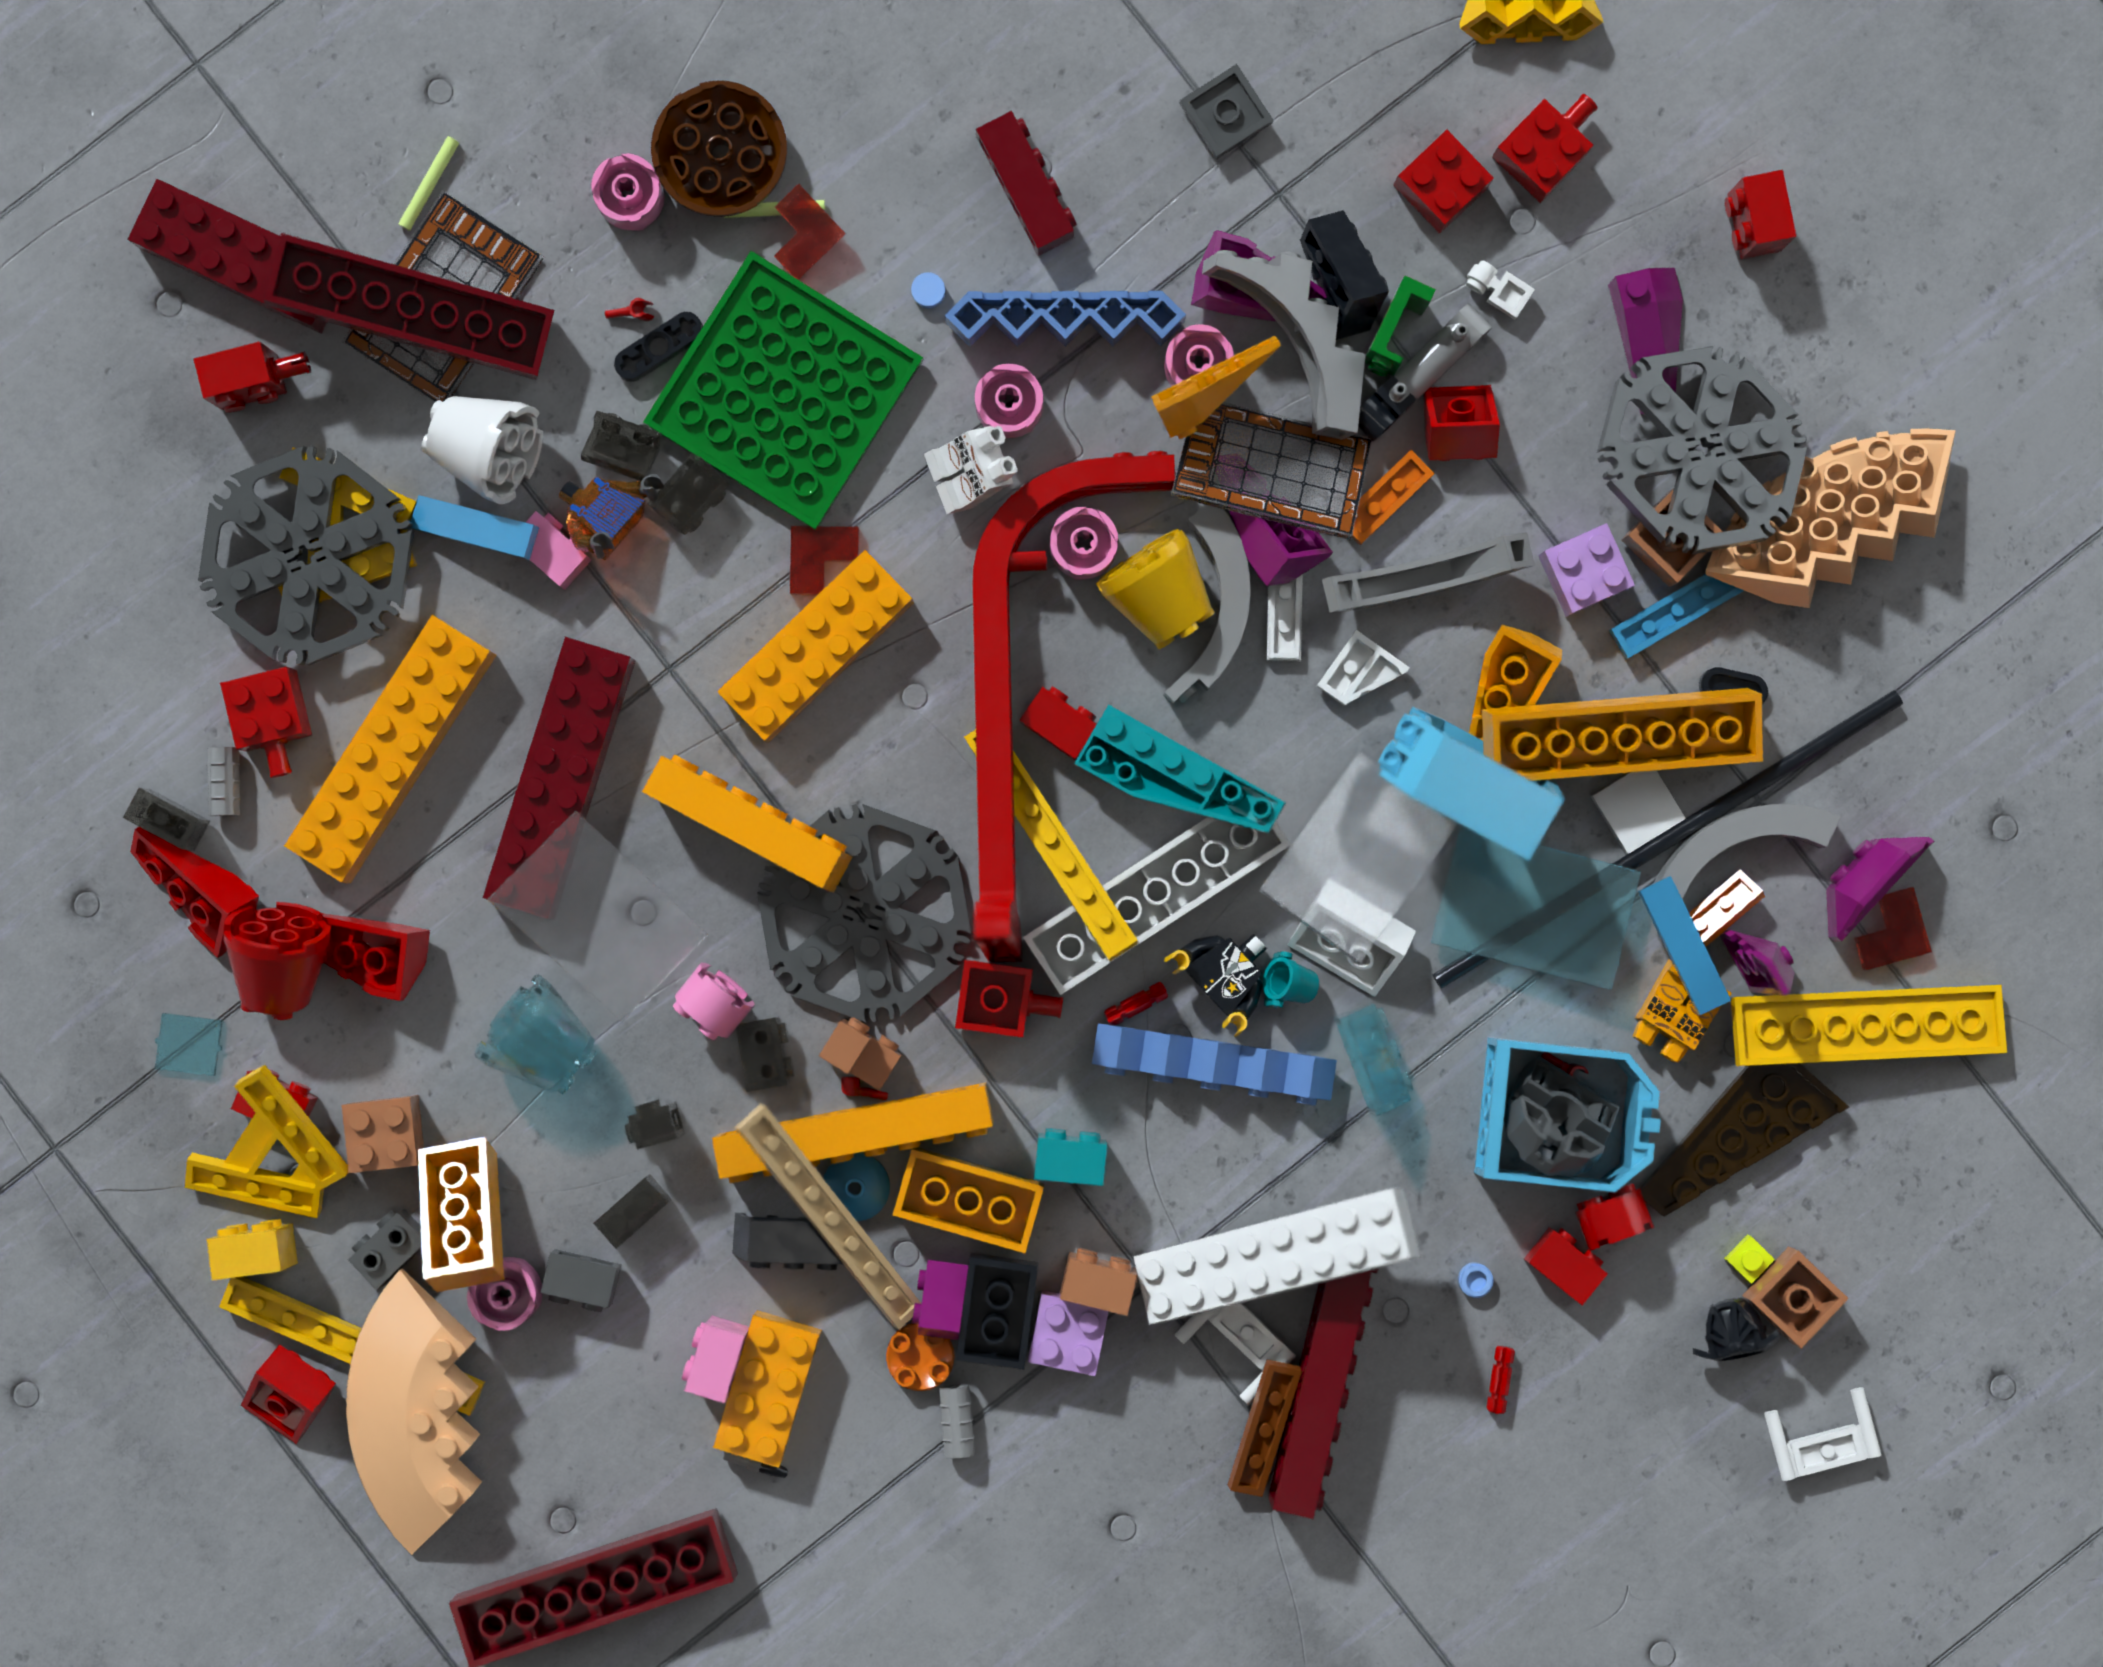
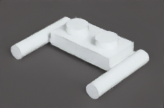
M1243 1303L1193 1315L1174 1334L1179 1341L1185 1344L1209 1320L1262 1372L1266 1359L1289 1364L1296 1357V1354ZM1262 1372L1240 1395V1398L1248 1405L1254 1401Z
M1863 1387L1850 1390L1859 1422L1858 1425L1850 1424L1793 1439L1786 1443L1778 1410L1764 1413L1782 1481H1789L1796 1477L1882 1455Z

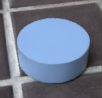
M931 272L918 275L911 286L913 299L919 306L924 308L938 306L945 297L943 280L937 274Z
M1469 1263L1459 1272V1287L1466 1295L1472 1298H1481L1487 1295L1493 1287V1275L1481 1263Z

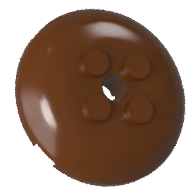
M708 81L699 83V86L682 94L680 92L662 110L652 134L651 156L655 172L662 186L676 202L698 214L726 217L741 214L756 207L776 188L786 165L787 139L784 127L775 109L758 92L735 82ZM726 145L729 147V153L726 156L717 159L712 156V151L716 146Z

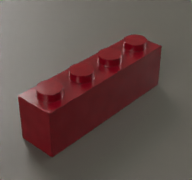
M1011 110L976 128V138L1036 254L1040 256L1073 239V227L1077 226V223L1069 207L1062 208L1058 200L1061 192L1054 178L1047 179L1042 169L1046 164L1037 147L1032 149L1026 139L1030 136V132L1022 117L1016 119Z

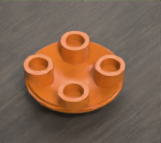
M911 1323L902 1327L892 1336L887 1347L886 1361L889 1372L900 1386L913 1391H927L936 1388L947 1379L954 1365L955 1355L951 1340L918 1335V1324Z

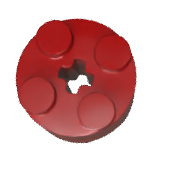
M1634 1183L1623 1186L1616 1192H1608L1610 1197L1608 1200L1604 1201L1602 1195L1576 1204L1578 1211H1575L1590 1251L1655 1228L1640 1188L1635 1189Z

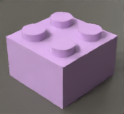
M1607 523L1551 547L1538 555L1565 617L1635 586Z
M1042 1290L1028 1362L1096 1376L1109 1311L1060 1300V1293Z

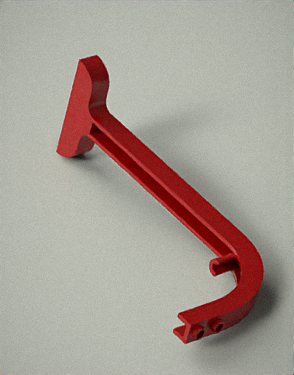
M1151 451L1147 453V456H1134L1129 452H1120L1114 454L1113 457L1087 459L1054 468L1023 485L1011 495L992 517L979 542L973 566L979 901L975 902L974 938L989 963L1023 962L1021 922L1017 910L1009 584L1011 572L1047 571L1046 551H1017L1025 537L1039 521L1055 509L1071 501L1092 495L1109 493L1174 491V454L1168 455L1165 451Z

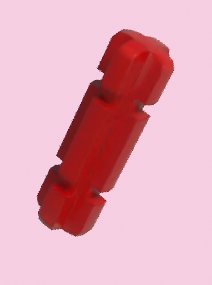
M1157 982L1149 986V990H1142L1121 1001V1005L1117 1007L1113 1005L1106 1009L1104 1015L1109 1025H1118L1124 1022V1018L1128 1017L1129 1019L1152 1007V1003H1159L1167 999L1168 992L1162 982Z
M1497 1346L1495 1349L1494 1359L1496 1364H1493L1489 1387L1491 1396H1488L1486 1406L1487 1410L1491 1413L1504 1414L1506 1412L1507 1400L1505 1396L1509 1394L1513 1369L1510 1367V1363L1514 1362L1515 1351L1511 1347Z

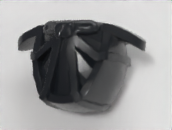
M1742 1297L1725 1299L1709 1307L1705 1336L1709 1351L1693 1348V1354L1713 1361L1745 1358L1768 1351L1779 1341L1782 1334L1777 1329L1767 1337L1765 1333L1767 1332V1327L1762 1324L1759 1315L1746 1299Z

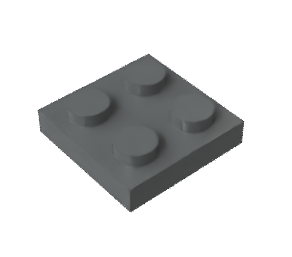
M1237 64L1182 98L1179 103L1216 160L1273 124V118Z

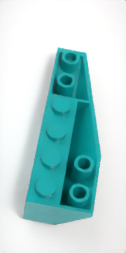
M1109 704L1074 763L1134 798L1270 833L1286 805V802Z

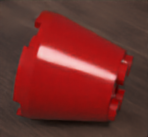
M276 902V908L254 910V907L248 905L230 913L224 921V942L243 1011L271 1014L276 1020H288L293 1017L294 1012L304 1009L310 1003L331 938V925L323 921V913L300 904Z

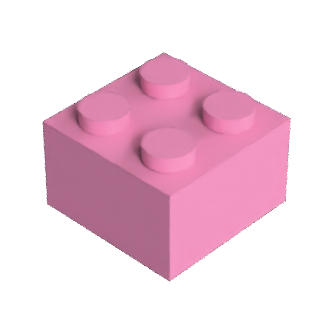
M712 1315L706 1323L702 1322L700 1327H697L692 1342V1347L697 1348L695 1356L692 1355L690 1360H687L681 1379L687 1381L685 1392L725 1403L729 1396L749 1326Z

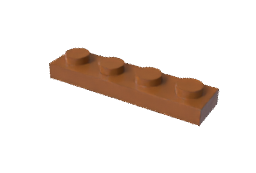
M1266 1359L1227 1484L1230 1491L1263 1497L1302 1373L1299 1366Z

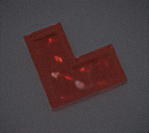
M800 183L775 206L777 211L798 233L774 257L793 277L799 280L846 235V232Z
M791 526L790 594L818 595L825 588V562H852L859 556L860 528L818 526L814 530L810 526Z
M1914 887L1889 892L1881 898L1879 904L1886 929L1854 937L1863 970L1877 968L1932 952Z

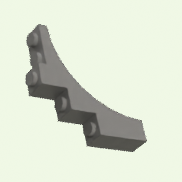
M1229 250L1217 251V253L1204 260L1203 275L1227 282L1251 296L1273 316L1286 332L1300 357L1308 380L1312 402V434L1341 440L1357 434L1366 354L1355 352L1354 348L1349 345H1335L1339 307L1327 305V301L1324 299H1308L1312 260L1300 258V254L1290 251L1281 252L1280 255L1270 261L1258 257L1245 259L1237 257V253Z

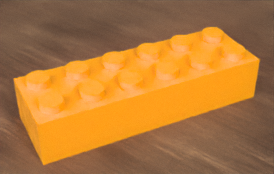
M864 550L717 692L765 742L769 743L914 604V601L884 568Z
M675 754L671 760L661 755L642 790L643 793L818 887L834 893L853 858L845 853L846 845L823 834L821 839L815 837L818 830L793 818L791 823L785 821L788 814L763 802L761 807L755 805L758 798L733 786L731 791L727 790L728 782L705 770L701 775L697 774L700 767Z

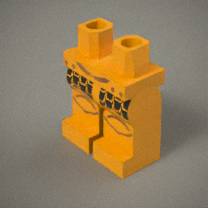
M1668 959L1642 1008L1635 1016L1639 1022L1632 1037L1646 1046H1651L1657 1034H1662L1668 1040L1659 1054L1673 1063H1678L1688 1050L1696 1049L1700 1042L1699 1040L1707 1031L1721 1006L1698 1015L1671 959ZM1727 990L1728 995L1730 997L1732 993Z

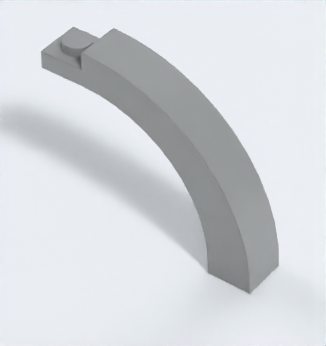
M1208 500L1188 519L1187 525L1200 538L1212 559L1219 585L1218 618L1212 638L1200 658L1165 691L1164 696L1172 704L1178 699L1185 703L1198 690L1194 686L1196 682L1207 691L1218 680L1232 660L1240 644L1249 614L1251 586L1247 556L1235 525L1217 500Z
M1525 532L1501 536L1473 546L1412 562L1331 576L1322 579L1329 612H1348L1470 585L1535 566L1528 534Z
M1770 804L1729 813L1714 820L1683 841L1663 865L1654 883L1671 876L1683 900L1686 891L1699 871L1716 855L1742 841L1762 836L1786 837L1802 841L1817 848H1827L1841 816L1823 809L1796 804Z

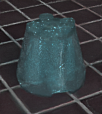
M537 974L531 980L534 984L528 989L521 986L489 1024L491 1026L487 1033L489 1039L486 1043L481 1041L477 1045L475 1057L486 1066L547 1091H558L563 1095L572 1086L575 1080L573 1075L580 1066L586 1068L596 1056L597 1051L593 1049L595 1039L554 986L544 977Z

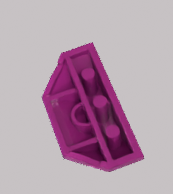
M1930 837L1872 839L1870 842L1866 839L1854 850L1853 855L1855 858L1848 866L1841 865L1830 877L1832 883L1826 889L1828 937L1833 942H1842L1927 848L1933 844L1934 840Z

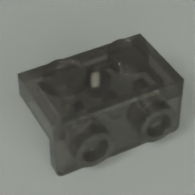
M596 411L594 426L581 452V460L642 481L644 477L649 475L660 451V433L648 425H637L623 420L614 413L606 414Z

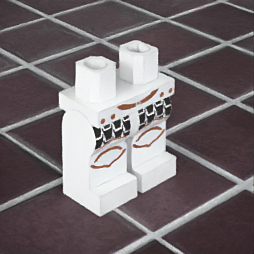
M988 426L970 430L942 447L924 453L934 482L952 479L936 486L947 515L972 509L1004 487L1014 483L1012 476L1017 473L1018 469L1014 459L1010 456L1003 457L1000 445L1005 440L1002 427Z

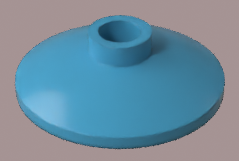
M853 1153L854 1157L851 1158L852 1160L831 1164L826 1170L823 1179L855 1220L864 1221L878 1214L885 1206L890 1193V1181L885 1168L879 1161L873 1157H865V1154ZM852 1182H858L862 1187L861 1192L857 1195L849 1191V1185Z

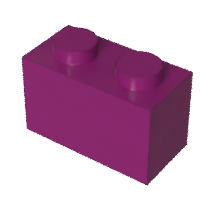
M928 1260L927 1269H920L917 1290L923 1291L922 1303H915L912 1319L913 1324H918V1335L959 1340L969 1265Z

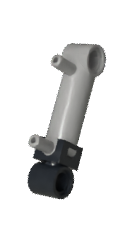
M1470 303L1466 304L1420 351L1360 406L1358 427L1373 442L1376 441L1445 372L1491 330L1492 326Z

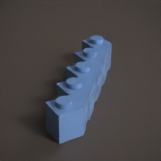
M968 291L944 315L946 324L969 347L993 324L1018 347L1041 323L1065 347L1088 324H1091L1114 346L1136 323L1162 346L1185 323L1186 314L1163 291H1051L1050 293H1031V291L983 293V291Z
M1100 1023L1097 1025L1092 1064L1105 1066L1104 1073L1125 1076L1126 1070L1141 1071L1153 1074V1081L1173 1083V1077L1201 1081L1200 1088L1220 1091L1221 1084L1249 1088L1248 1095L1268 1098L1269 1092L1285 1093L1297 1096V1103L1316 1105L1317 1099L1331 1100L1337 1063L1335 1059L1313 1055L1296 1054L1274 1049Z

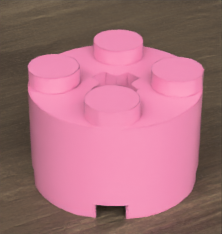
M629 153L608 158L598 166L593 175L591 187L595 204L603 217L613 226L623 230L642 231L653 223L661 213L665 198L664 188L652 165L644 158ZM633 188L634 193L632 195L623 196V190L630 191Z
M1197 324L1183 329L1171 340L1166 351L1164 369L1170 386L1234 356L1233 348L1226 337L1212 326ZM1196 356H1201L1202 362L1208 364H1203V367L1200 369L1196 368L1193 362Z
M1001 364L987 372L980 379L975 390L976 412L983 427H1002L1005 438H1017L1031 432L1039 422L1043 411V391L1035 376L1025 367L1017 364ZM1007 395H1013L1014 401L1018 403H1013L1011 408H1006L1005 403L1000 401L1006 400Z
M1087 507L1072 508L1063 513L1056 520L1050 535L1052 559L1064 574L1074 579L1081 580L1098 577L1109 569L1117 554L1118 533L1112 520L1099 510ZM1082 536L1084 540L1089 538L1092 540L1089 550H1085L1083 547L1079 549L1076 547L1078 545V537Z
M702 962L675 994L676 1002L673 1004V1008L683 1017L689 1018L691 1016L700 1024L699 1030L711 1040H716L718 1036L729 1038L755 1004L753 1000L749 1002L744 1000L748 993L733 979L720 970L714 975L707 971L711 965Z
M503 1257L504 1280L469 1286L467 1304L473 1317L482 1325L484 1324L499 1331L513 1329L528 1320L541 1305V1279L537 1271L526 1260L521 1258ZM503 1288L505 1290L509 1289L512 1295L508 1298H501L499 1291Z

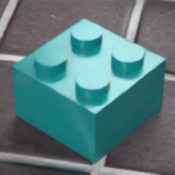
M1046 1128L1045 1134L1038 1133L1034 1179L1103 1186L1107 1141L1101 1139L1100 1133L1080 1131L1079 1137L1066 1136V1130Z

